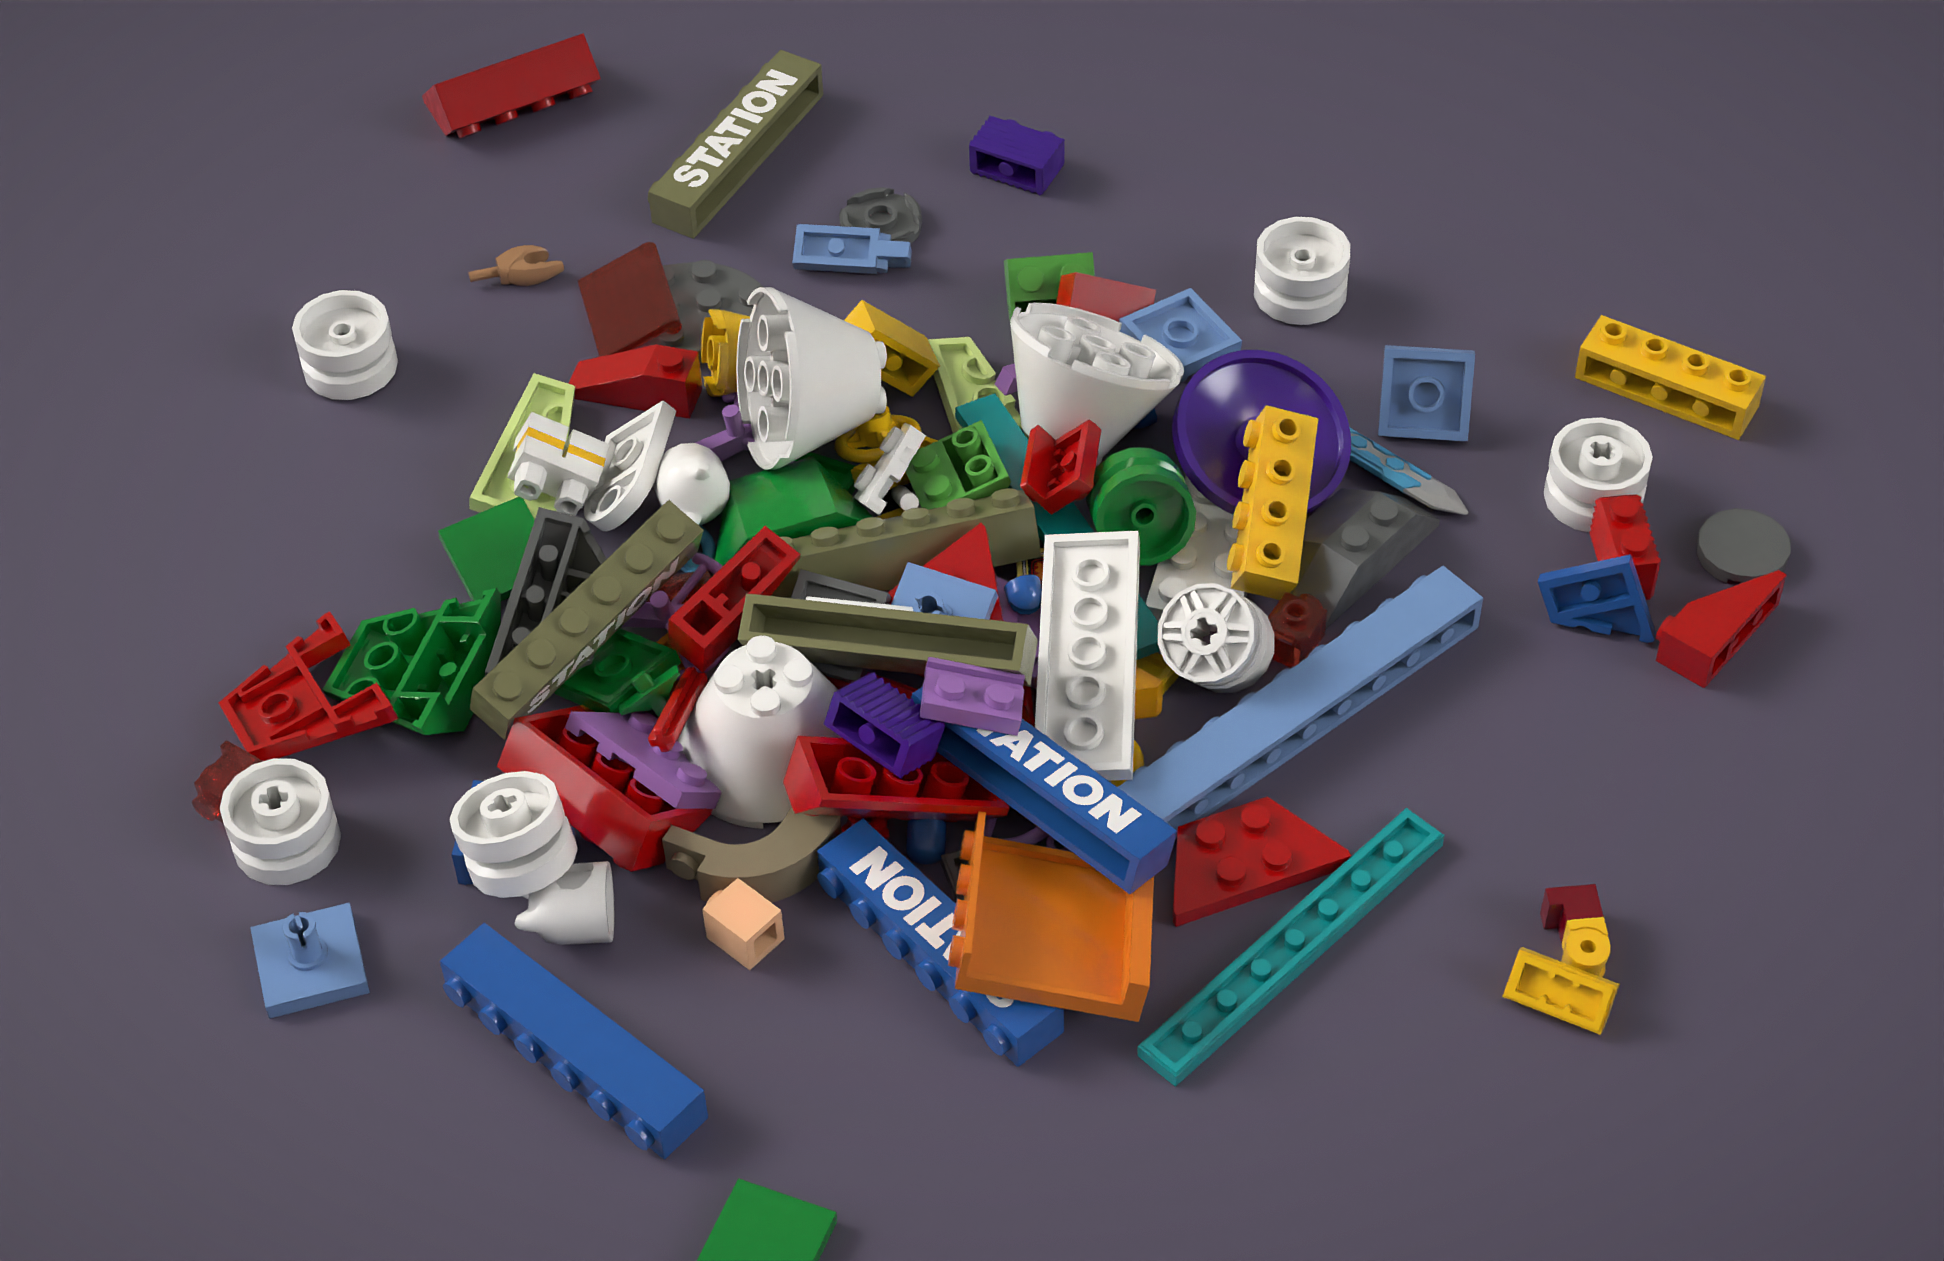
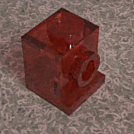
M1286 592L1269 614L1268 619L1274 631V655L1272 660L1293 668L1305 660L1322 640L1326 631L1328 610L1322 607V604L1316 597L1306 593L1297 597ZM1278 638H1281V639H1283V640H1286V641L1292 643V646L1289 645V644H1287V643H1285V642H1282V641L1278 640Z
M227 740L220 745L222 756L214 764L207 766L202 771L200 777L194 782L198 795L192 800L193 807L203 818L208 821L216 819L223 823L220 805L224 790L236 775L253 764L263 762V760Z

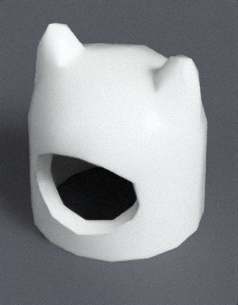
M697 443L679 444L668 449L663 454L653 483L661 506L670 500L699 526L715 519L725 508L730 496V482L720 458L709 448Z
M608 861L572 864L558 880L544 889L523 896L528 899V909L517 915L514 924L518 929L536 932L546 942L560 945L611 943L613 941L614 892L612 872Z

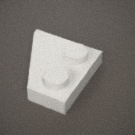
M904 423L901 429L894 426L880 446L884 454L875 467L868 464L857 478L854 487L858 489V492L854 498L880 515L887 504L882 499L893 483H898L901 480L926 435L907 423Z

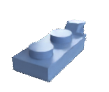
M799 224L796 227L792 265L794 269L867 274L887 273L888 267L910 268L912 249L910 242L891 241V235L881 233L880 228Z

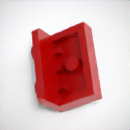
M1089 419L1057 440L1040 425L1030 430L1020 486L1030 500L1040 504L1051 515L1073 501L1084 499L1093 488L1101 429Z

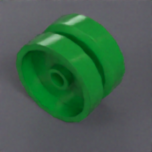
M1128 448L1111 454L1096 467L1093 480L1094 485L1086 496V503L1097 532L1138 531L1140 538L1139 565L1151 566L1171 559L1186 546L1195 530L1196 509L1179 467L1167 455L1151 448Z

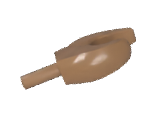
M524 245L511 248L496 257L495 267L470 271L468 274L470 282L499 277L501 285L531 286L560 274L564 271V264L562 261L545 262L549 258V253L545 248Z

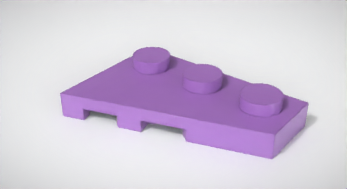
M571 711L565 726L568 731L577 737L587 733L599 742L596 751L608 760L618 759L635 768L633 778L674 808H716L722 792L714 783L707 779V772L702 767L690 763L683 752V746L678 741L675 742L672 750L669 752H661L658 746L651 747L648 737L658 720L654 715L646 711L632 712L622 716L620 713Z

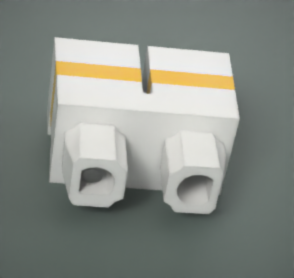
M531 412L515 439L513 451L516 452L507 478L515 481L514 494L516 496L531 501L537 500L541 492L556 498L554 508L557 512L576 516L599 483L610 444L574 429L567 438L569 427Z

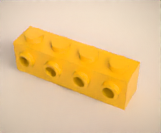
M1603 315L1600 316L1580 346L1575 373L1576 379L1736 440L1741 438L1759 408L1766 379L1765 375Z
M1266 405L1256 420L1248 422L1243 439V445L1249 447L1248 460L1243 462L1238 477V487L1244 488L1242 502L1239 501L1235 508L1232 527L1238 529L1237 542L1232 544L1227 559V570L1233 571L1231 589L1284 601L1297 586L1318 418Z

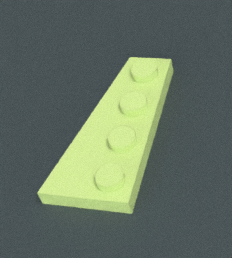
M970 337L928 339L940 365L933 375L953 433L962 429L955 418V407L994 393L1020 429H1022L1020 414L1015 409L1016 400L1011 394L1005 396L996 387V372Z
M533 373L469 498L470 510L481 513L519 497L514 494L515 481L507 478L516 452L513 451L515 439L531 412L569 427L570 430L575 394L574 385ZM541 492L537 500L529 501L524 499L534 519L539 507L556 511L554 508L556 498Z

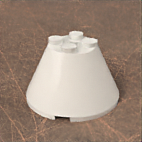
M759 287L751 293L747 300L748 305H754L750 319H741L738 334L736 362L737 394L743 424L751 425L755 442H748V448L753 459L761 468L766 470L779 469L871 420L875 414L884 413L887 399L885 389L881 386V369L886 365L887 352L882 341L875 342L868 331L772 287Z
M1029 303L1025 312L1020 313L1021 308L1017 307L1012 314L1010 325L1021 430L1029 436L1030 430L1040 425L1057 440L1090 419L1101 429L1096 466L1101 463L1103 456L1181 382L1184 367L1174 353L1147 335H1143L1142 340L1139 341L1120 332L1122 326L1120 322L1082 309L1050 303Z
M760 635L753 637L748 641L747 645L734 650L721 662L698 697L695 707L677 739L683 746V752L690 763L702 767L707 772V779L714 783L722 792L717 806L712 810L711 814L732 824L763 829V823L782 822L791 808L783 781L797 736L842 738L824 725L833 693L838 689L802 653L791 646L775 642L768 636Z

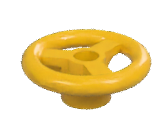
M886 406L884 413L875 414L871 420L837 437L835 451L841 458L847 461L857 463L878 462L884 454L880 446L894 426L900 429L904 423H907L920 432L922 430L916 420L903 415H891L889 407ZM866 446H867V447L874 448V449H855V448H861V447H866Z

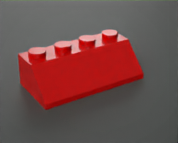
M582 33L434 84L422 95V98L445 136L457 132L459 139L482 131L480 124L494 119L496 126L519 118L517 111L531 106L533 113L556 105L554 98L567 93L570 100L593 92L590 85L599 81L601 77L585 35Z
M580 705L516 717L514 719L497 768L504 773L528 771L543 774L554 782L569 824L579 831L583 839L596 844L613 857L615 864L623 869L633 872L663 864L666 860L662 839L670 826L673 825L693 833L712 813L713 809L674 808L633 778L635 772L633 766L618 759L608 760L596 751L599 742L587 733L577 737L568 731L565 726L571 711L588 712Z
M797 736L783 781L794 814L809 816L832 815L852 816L855 818L877 817L898 818L901 820L935 819L947 822H976L979 811L986 812L985 820L1007 816L1009 811L1007 803L938 752H936L931 762L928 761L925 765L922 764L919 769L916 768L914 772L910 771L908 775H904L900 779L843 738Z

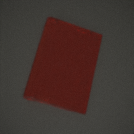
M646 242L577 280L599 357L633 350L664 332L676 334L682 329L658 249L653 242Z

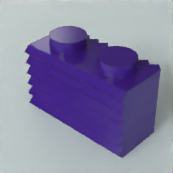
M989 115L988 120H985L984 125L981 126L977 135H974L973 140H970L969 166L973 174L978 173L980 177L985 175L987 179L992 177L994 181L1000 180L1002 184L1007 182L1009 186L1014 184L1017 189L1019 187H1022L1024 191L1029 189L1031 193L1036 192L1039 196L1046 191L1065 164V139L1057 137L1050 131L1041 132L1022 126L1017 121L1011 119L1003 120Z
M875 672L834 692L824 721V725L900 779L904 775H908L910 771L914 772L916 768L919 769L922 764L925 765L928 761H932L945 728V723L942 721L921 718V704H915L913 698L907 699L905 693L900 694L898 688L892 687L890 683L885 684L882 677L877 679Z

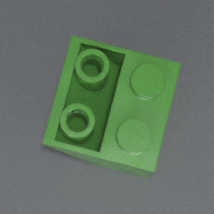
M1093 252L1004 260L1009 319L1011 320L1015 308H1021L1020 313L1025 312L1029 303L1056 304L1061 275L1078 272L1095 276Z
M982 420L918 449L906 469V474L921 507L928 510L947 506L948 502L958 498L976 500L990 497L995 491L1008 488L1011 483L1009 475Z

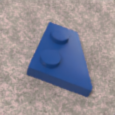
M1631 554L1539 575L1538 585L1551 623L1569 627L1584 626L1593 632L1607 635L1611 634V630L1639 635V641L1655 642L1656 630Z

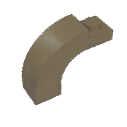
M791 806L781 824L772 833L751 843L735 845L720 843L671 825L662 839L666 867L683 879L698 880L701 900L706 902L715 892L724 890L737 878L771 903L800 892L818 879L819 864L817 850L842 833L840 816L832 815L809 816L794 814Z

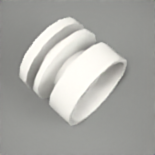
M1217 583L1195 584L1178 592L1165 606L1158 623V646L1165 663L1177 675L1216 693H1234L1254 685L1267 671L1274 655V631L1268 616L1254 602L1236 591ZM1210 626L1217 629V633L1210 636L1211 644L1203 641V637L1210 634Z

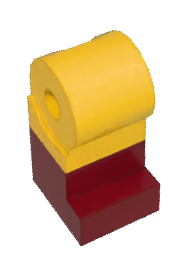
M1596 884L1545 888L1540 915L1544 930L1558 928L1563 948L1561 962L1603 978L1606 971L1605 964L1610 956V941Z

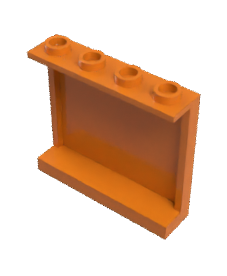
M979 811L974 831H964L960 850V859L967 860L968 865L961 864L958 874L956 894L964 895V900L957 899L952 930L961 931L960 936L953 935L948 959V966L957 968L955 989L1139 1022L1150 987L1154 876L1133 893L1128 894L1073 852L984 836L986 812Z

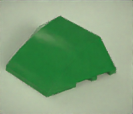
M811 456L791 462L779 469L763 470L729 480L730 496L721 514L715 560L724 566L765 525L779 537H790L793 539L811 535L814 530L822 527L840 529L854 526L858 521L873 516Z
M497 587L484 590L482 599L461 604L457 598L448 599L443 602L440 609L418 614L415 608L362 620L349 642L350 646L345 649L323 688L324 693L327 697L342 702L377 682L398 716V719L394 720L393 723L424 735L465 731L473 715V712L470 710L472 689L485 677V670L501 625V594Z

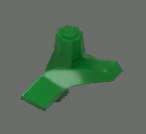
M674 665L654 680L646 670L633 677L630 682L637 689V692L618 705L621 716L631 712L651 710L660 716L670 698L672 687L681 674L679 667Z

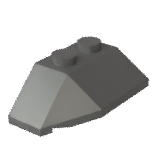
M1341 488L1306 519L1297 586L1289 594V606L1324 629H1327L1439 526L1440 519L1404 497L1376 491Z
M539 507L485 670V676L606 560L603 551L591 534V530L584 518ZM594 654L580 668L592 664Z

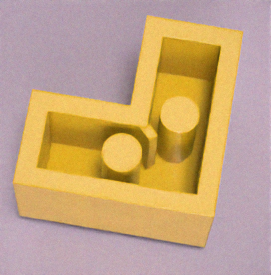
M861 300L844 320L868 331L875 342L882 341L884 343L887 360L885 367L881 369V380L911 397L919 391L940 367L925 335L864 300Z

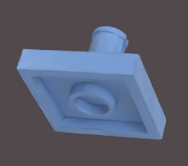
M1192 288L1122 317L1119 320L1122 323L1120 332L1139 341L1142 340L1143 335H1147L1174 353L1184 367L1181 382L1185 381L1188 376L1195 374L1211 360L1221 355L1241 350L1242 340Z
M1385 345L1378 436L1468 441L1475 351Z
M907 562L891 605L909 606L913 608L914 612L989 620L998 594L995 589Z
M350 902L309 913L299 912L297 916H294L293 913L285 919L250 927L265 1008L269 1019L370 993Z

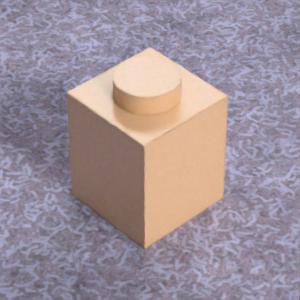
M739 878L724 890L715 892L702 909L706 937L748 970H751L785 939L781 909Z

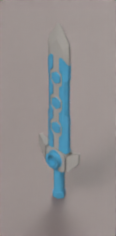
M1350 427V461L1431 509L1461 515L1468 514L1467 508L1455 490Z

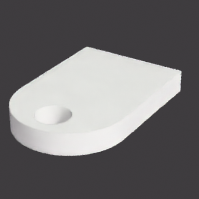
M661 401L606 436L605 442L610 444L603 471L598 485L584 505V517L601 531H610L624 523L642 504L653 486L676 414V410L665 401Z

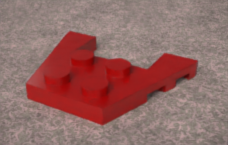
M330 611L316 620L319 628L307 639L303 640L302 637L297 636L285 646L289 654L270 670L265 665L261 666L218 702L253 764L288 756L398 719L391 703L377 682L333 707L324 696L308 669L350 646L345 633Z

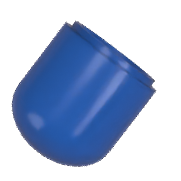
M910 819L907 822L906 838L908 857L912 861L924 865L940 861L941 855L945 854L946 823L943 820Z

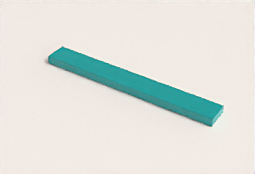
M994 393L955 407V418L962 428L980 420L983 421L1011 480L1008 488L1023 490L1020 483L1028 438L997 395ZM1030 500L1035 508L1038 537L1043 544L1045 543V535L1095 533L1073 502L1051 515L1040 504ZM1138 595L1136 660L1160 651L1158 646L1159 622L1140 595Z
M1405 808L1138 1045L1137 1056L1176 1087L1443 846L1444 834L1411 810Z

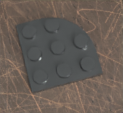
M710 260L639 268L650 346L657 344L698 351L701 363L703 322L705 317H711L708 310L721 309L751 316L754 305H748L747 300L755 289L763 286L753 277L740 270L716 264Z

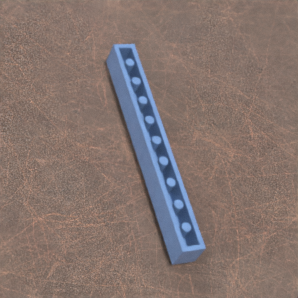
M1444 565L1428 576H1420L1412 583L1409 589L1394 599H1386L1374 613L1360 622L1355 621L1351 623L1340 636L1327 645L1317 646L1305 660L1291 669L1286 668L1279 672L1273 681L1256 693H1248L1239 701L1236 707L1221 717L1216 716L1210 719L1192 737L1186 741H1179L1173 744L1164 756L1148 767L1142 766L1133 772V780L1125 781L1118 788L1156 816L1162 818L1176 830H1178L1180 825L1209 816L1478 629L1483 597Z

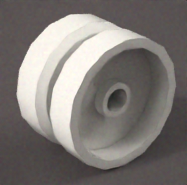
M1313 217L1283 219L1265 228L1257 240L1254 298L1260 309L1273 319L1297 325L1323 322L1339 313L1346 302L1350 263V243L1345 234L1333 224Z
M339 290L318 296L306 303L296 314L292 330L306 383L317 394L335 400H353L369 396L385 387L395 375L398 359L391 336L389 318L385 306L374 296L361 291Z
M1602 417L1586 418L1566 425L1555 436L1551 448L1549 470L1544 488L1547 508L1562 523L1575 530L1589 532L1591 531L1590 525L1593 524L1591 519L1594 518L1595 500L1598 498L1637 494L1642 497L1641 503H1643L1653 458L1649 443L1636 429L1621 421Z
M273 758L251 765L236 775L224 790L220 805L221 816L237 865L249 878L267 885H291L310 879L322 871L338 852L341 832L325 778L312 765L296 759Z
M521 771L504 773L487 779L468 790L455 804L450 816L452 832L460 851L464 855L474 886L487 895L500 898L517 897L544 889L561 878L570 868L578 850L555 783L543 774Z

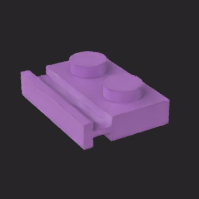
M928 657L924 672L925 679L920 708L921 718L1018 736L1022 721L1025 675Z

